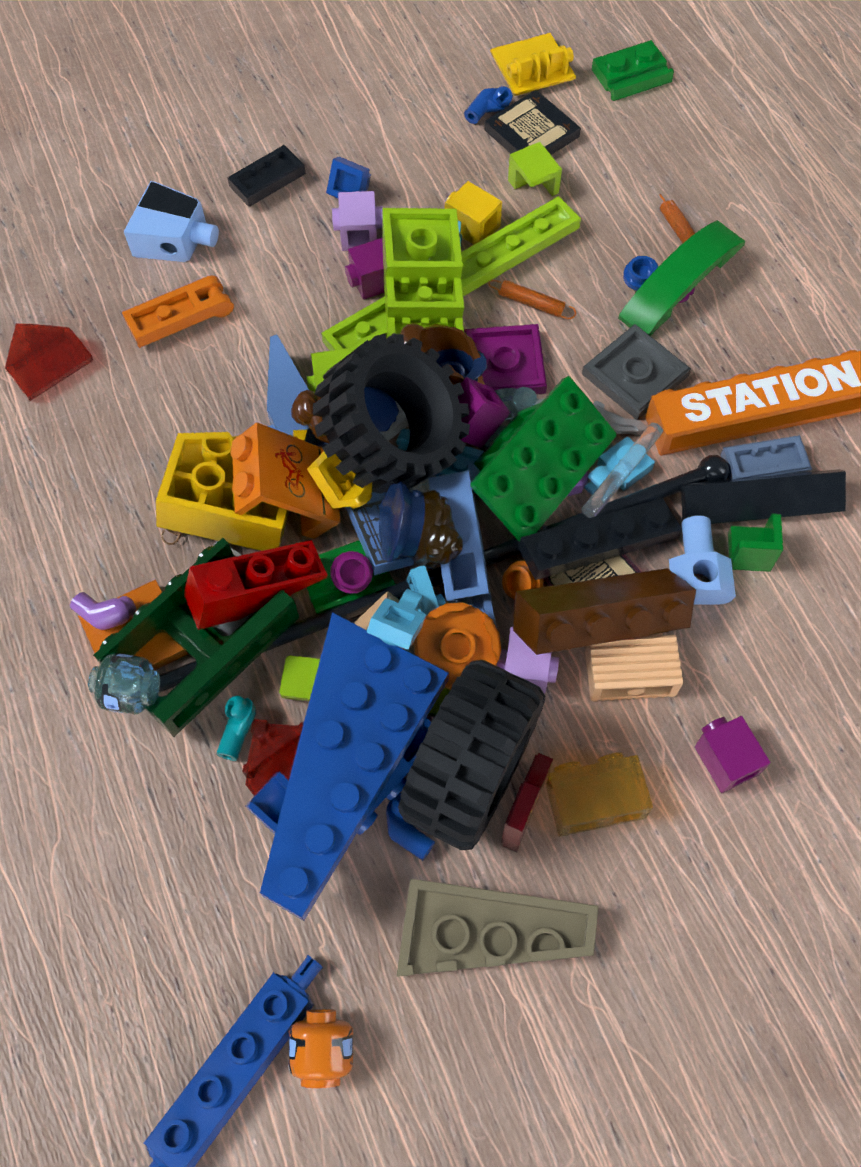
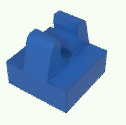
M340 156L332 160L326 193L338 198V193L367 191L371 178L370 169Z

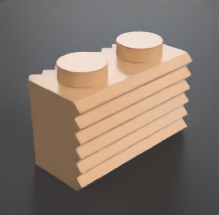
M658 633L586 647L585 657L591 701L677 696L683 685L676 635Z

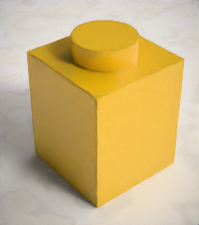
M469 181L458 191H453L445 202V209H457V218L462 224L460 234H462L463 239L473 245L494 234L501 226L502 201Z

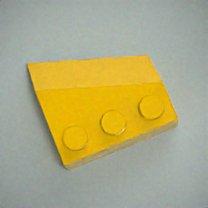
M293 430V437L305 441L307 430ZM229 432L177 434L156 498V527L217 541L224 538L230 544L263 551L280 547L289 510L261 502L243 515L235 514L234 494L232 492L233 458L231 457L232 441L237 436H231Z

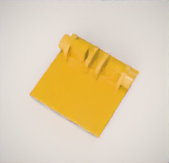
M551 32L490 49V53L514 96L576 79V75L569 65V62H572L574 59L572 48H566L564 45L558 46Z

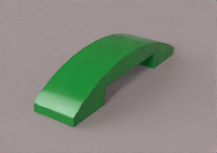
M718 220L705 226L680 245L649 276L625 305L618 319L629 328L636 324L651 336L671 317L672 309L716 266L721 268L745 245V240Z

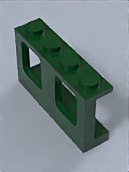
M222 538L214 546L204 549L192 566L236 556L233 554L229 543ZM187 569L183 574L173 577L166 585L165 590L151 603L141 606L135 612L133 619L118 633L109 635L93 656L123 689L175 737L299 618L294 599L281 589L259 611L254 612L231 635L222 636L213 627L197 629L184 596L189 569ZM164 632L197 661V665L167 695L158 696L134 673L131 674L130 680L125 677L124 665L118 663V661L115 663L110 662L114 656L113 653L134 656L155 635Z

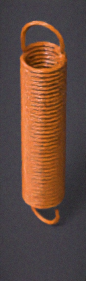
M659 194L663 200L660 211L683 244L695 234V231L674 200L665 201L663 196Z
M498 280L488 282L491 288L498 290L499 295L519 303L534 307L556 317L572 319L576 316L577 312L572 306L568 307L574 310L575 314L573 317L561 316L566 304L562 300L560 301L540 292L538 293L535 290L533 291L530 288L528 289L508 280L503 281L500 290L491 286L490 282H502Z

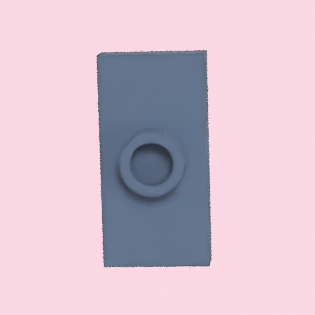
M800 435L723 447L720 454L726 460L729 467L728 480L805 473L812 470Z

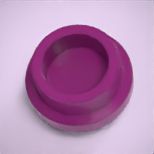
M355 551L344 552L337 556L330 568L333 584L345 593H358L364 590L371 582L373 575L372 565L368 558Z

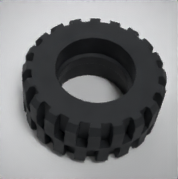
M485 660L470 662L463 669L460 677H457L450 692L441 703L440 709L435 718H433L428 732L417 751L415 761L409 770L398 806L404 821L459 850L473 849L486 830L489 821L504 796L536 727L546 699L541 688Z

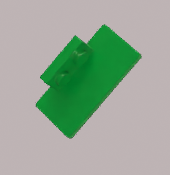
M567 376L561 379L541 403L519 411L473 464L480 473L471 482V488L515 538L520 541V538L523 536L537 533L614 440L616 432L574 380Z

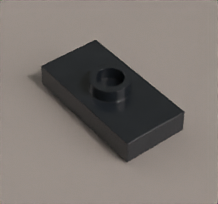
M283 145L227 177L229 187L250 207L305 175L306 171L305 165Z

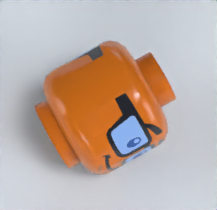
M307 1010L306 1020L296 1022L290 1027L288 1067L294 1077L301 1079L302 1087L331 1088L339 1086L341 1078L348 1075L353 1068V1028L348 1022L336 1019V1010Z

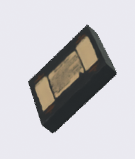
M534 90L485 120L484 130L510 154L541 142L550 155L579 138L581 127L539 91Z

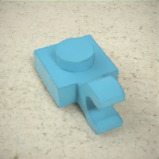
M627 436L599 457L598 467L589 473L588 478L591 482L585 485V489L595 499L604 494L614 484H617L625 491L651 472L655 461Z
M406 589L398 603L385 598L371 617L367 633L380 638L388 645L399 646L409 650L421 631L426 618V614L416 611L423 595Z

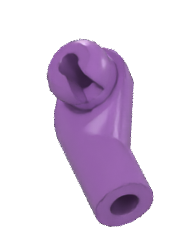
M81 592L70 603V608L99 630L122 625L129 618L133 617L136 612L134 601L127 596L112 598L98 603L85 592Z

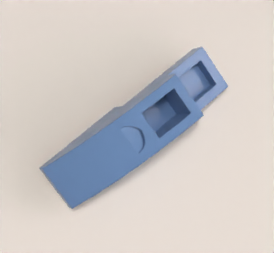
M470 471L431 477L428 479L429 489L436 490L441 496L447 498L452 510L455 529L461 536L464 544L463 550L456 559L451 560L447 564H440L446 601L448 603L463 602L478 608L493 620L497 628L474 492L470 485L472 482Z

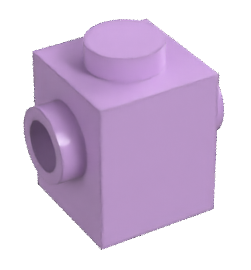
M374 191L338 193L339 208H332L333 230H340L342 251H348L349 248L376 240L377 229L382 228L383 207L375 206Z
M511 627L508 649H501L496 666L539 686L545 694L547 683H556L559 657H552L551 653L536 655Z

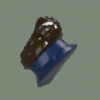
M402 482L390 485L379 507V537L382 545L383 561L392 562L398 557L402 559L409 557L418 565L435 568L438 563L447 564L451 560L456 559L463 550L464 544L461 536L455 529L452 510L447 498L441 496L436 490L428 492L413 490V492H410Z

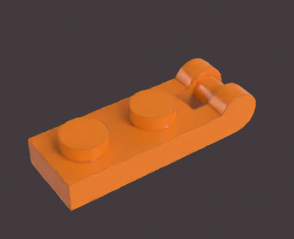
M210 275L122 312V315L138 347L141 348L213 316L225 317L233 311L234 304L227 294L222 293L223 285L218 277Z

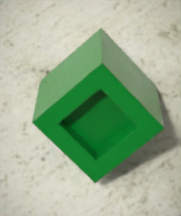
M771 514L764 528L731 526L728 531V556L732 562V570L771 572L783 552L781 514Z

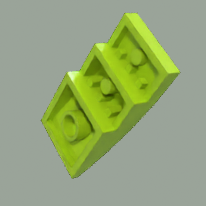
M382 208L387 338L393 333L400 334L403 327L412 323L421 325L424 328L438 324L455 327L464 331L462 318L464 300L461 282L463 264L457 209Z

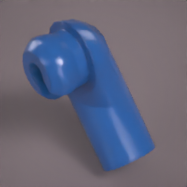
M506 86L482 90L465 110L464 116L466 120L471 124H476L485 113L500 112L507 108L513 98L511 90Z
M400 792L394 799L389 801L386 808L388 835L394 842L424 861L432 850L435 841L416 829L415 826L404 821L398 809L402 793Z

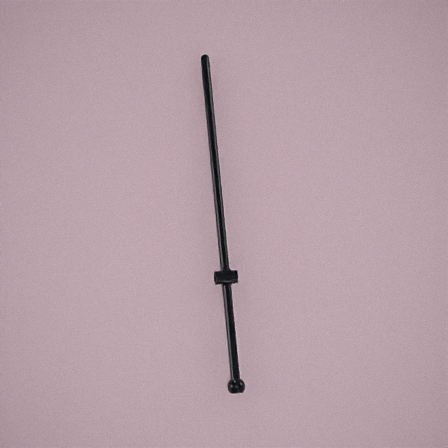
M706 456L701 460L697 469L546 526L543 524L537 533L671 496L681 492V484L726 480L729 476L728 464L721 456ZM514 538L485 549L486 567L520 554L517 547L519 541ZM441 567L428 571L432 587L443 583ZM407 580L295 622L264 652L328 628L332 612L346 620L360 616L387 591L400 600L405 590H410ZM197 661L146 679L143 682L155 694L177 686L195 669ZM125 689L119 691L118 698L121 703L128 705L137 702Z

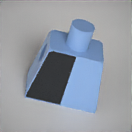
M150 181L124 230V235L133 257L186 262L190 260L197 244L214 247L218 241L219 229L217 225L206 223L202 204L198 199L157 182Z

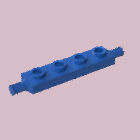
M307 955L290 979L287 976L273 972L145 1140L144 1144L150 1157L153 1159L148 1167H195L289 1040L290 1027L296 1022L303 1021L307 1015V1010H311L314 1006L305 990L320 970L323 969L317 961Z

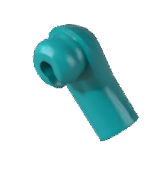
M238 695L231 697L225 705V714L228 717V721L216 752L217 756L230 761H237L245 737L256 716L254 703L249 698L244 699Z

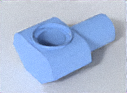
M692 516L682 521V533L685 554L669 559L670 570L696 589L694 605H719L731 602L736 597L732 562L730 558L714 552L710 519L705 516ZM694 574H702L706 576L710 580V582H702L698 580L694 576Z

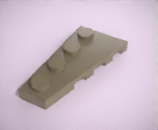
M410 879L396 977L593 956L599 906Z

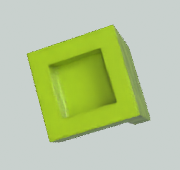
M541 142L510 154L508 181L514 189L527 184L530 187H534L542 183L551 196L559 194L562 169Z

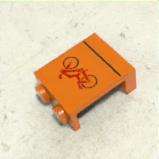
M256 422L232 441V492L234 494L235 514L243 515L259 503L265 502L300 514L302 535L312 539L319 537L340 523L339 508H332L307 470L324 450L319 446Z

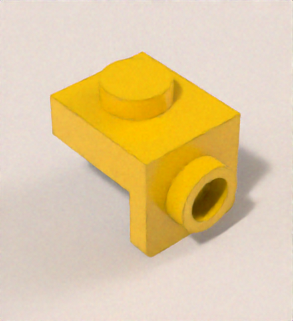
M323 451L307 470L332 508H358L366 504L372 498V482L363 488L353 483L356 474L351 471L343 476L335 468L341 460L336 454L328 458Z

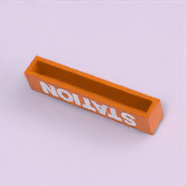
M850 350L839 356L825 359L813 358L802 364L788 367L775 366L760 373L750 375L745 373L738 374L727 380L713 383L705 381L698 383L694 387L676 391L668 389L652 395L645 418L659 455L662 456L861 412V351Z

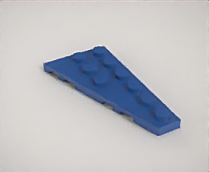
M333 612L260 894L264 898L302 921H305L449 680L448 672L398 646L384 643L380 638L367 633V630Z

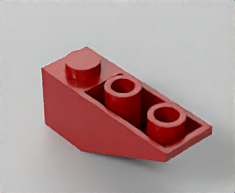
M312 540L190 566L184 596L197 629L200 630L240 620L259 611L281 589L290 596L325 579L327 573Z

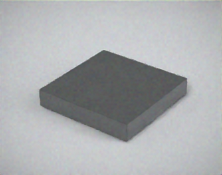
M634 324L584 365L582 375L632 417L639 420L647 413L651 396L664 390H674L689 377L691 368Z

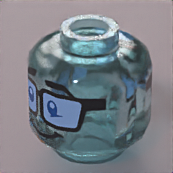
M112 653L106 656L99 666L92 668L89 675L88 688L90 692L94 693L95 701L99 708L106 711L138 715L147 706H152L155 703L160 688V675L158 671L154 670L152 663L144 657Z

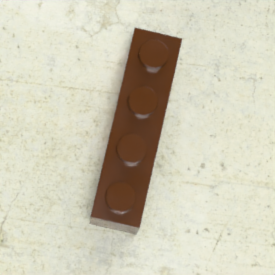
M664 568L516 591L513 631L536 655L687 629L691 626L696 589L670 569Z

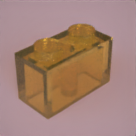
M622 752L611 753L598 758V763L581 766L578 761L567 762L556 766L554 772L549 773L546 789L559 837L647 818L653 809V805L638 755L624 757Z

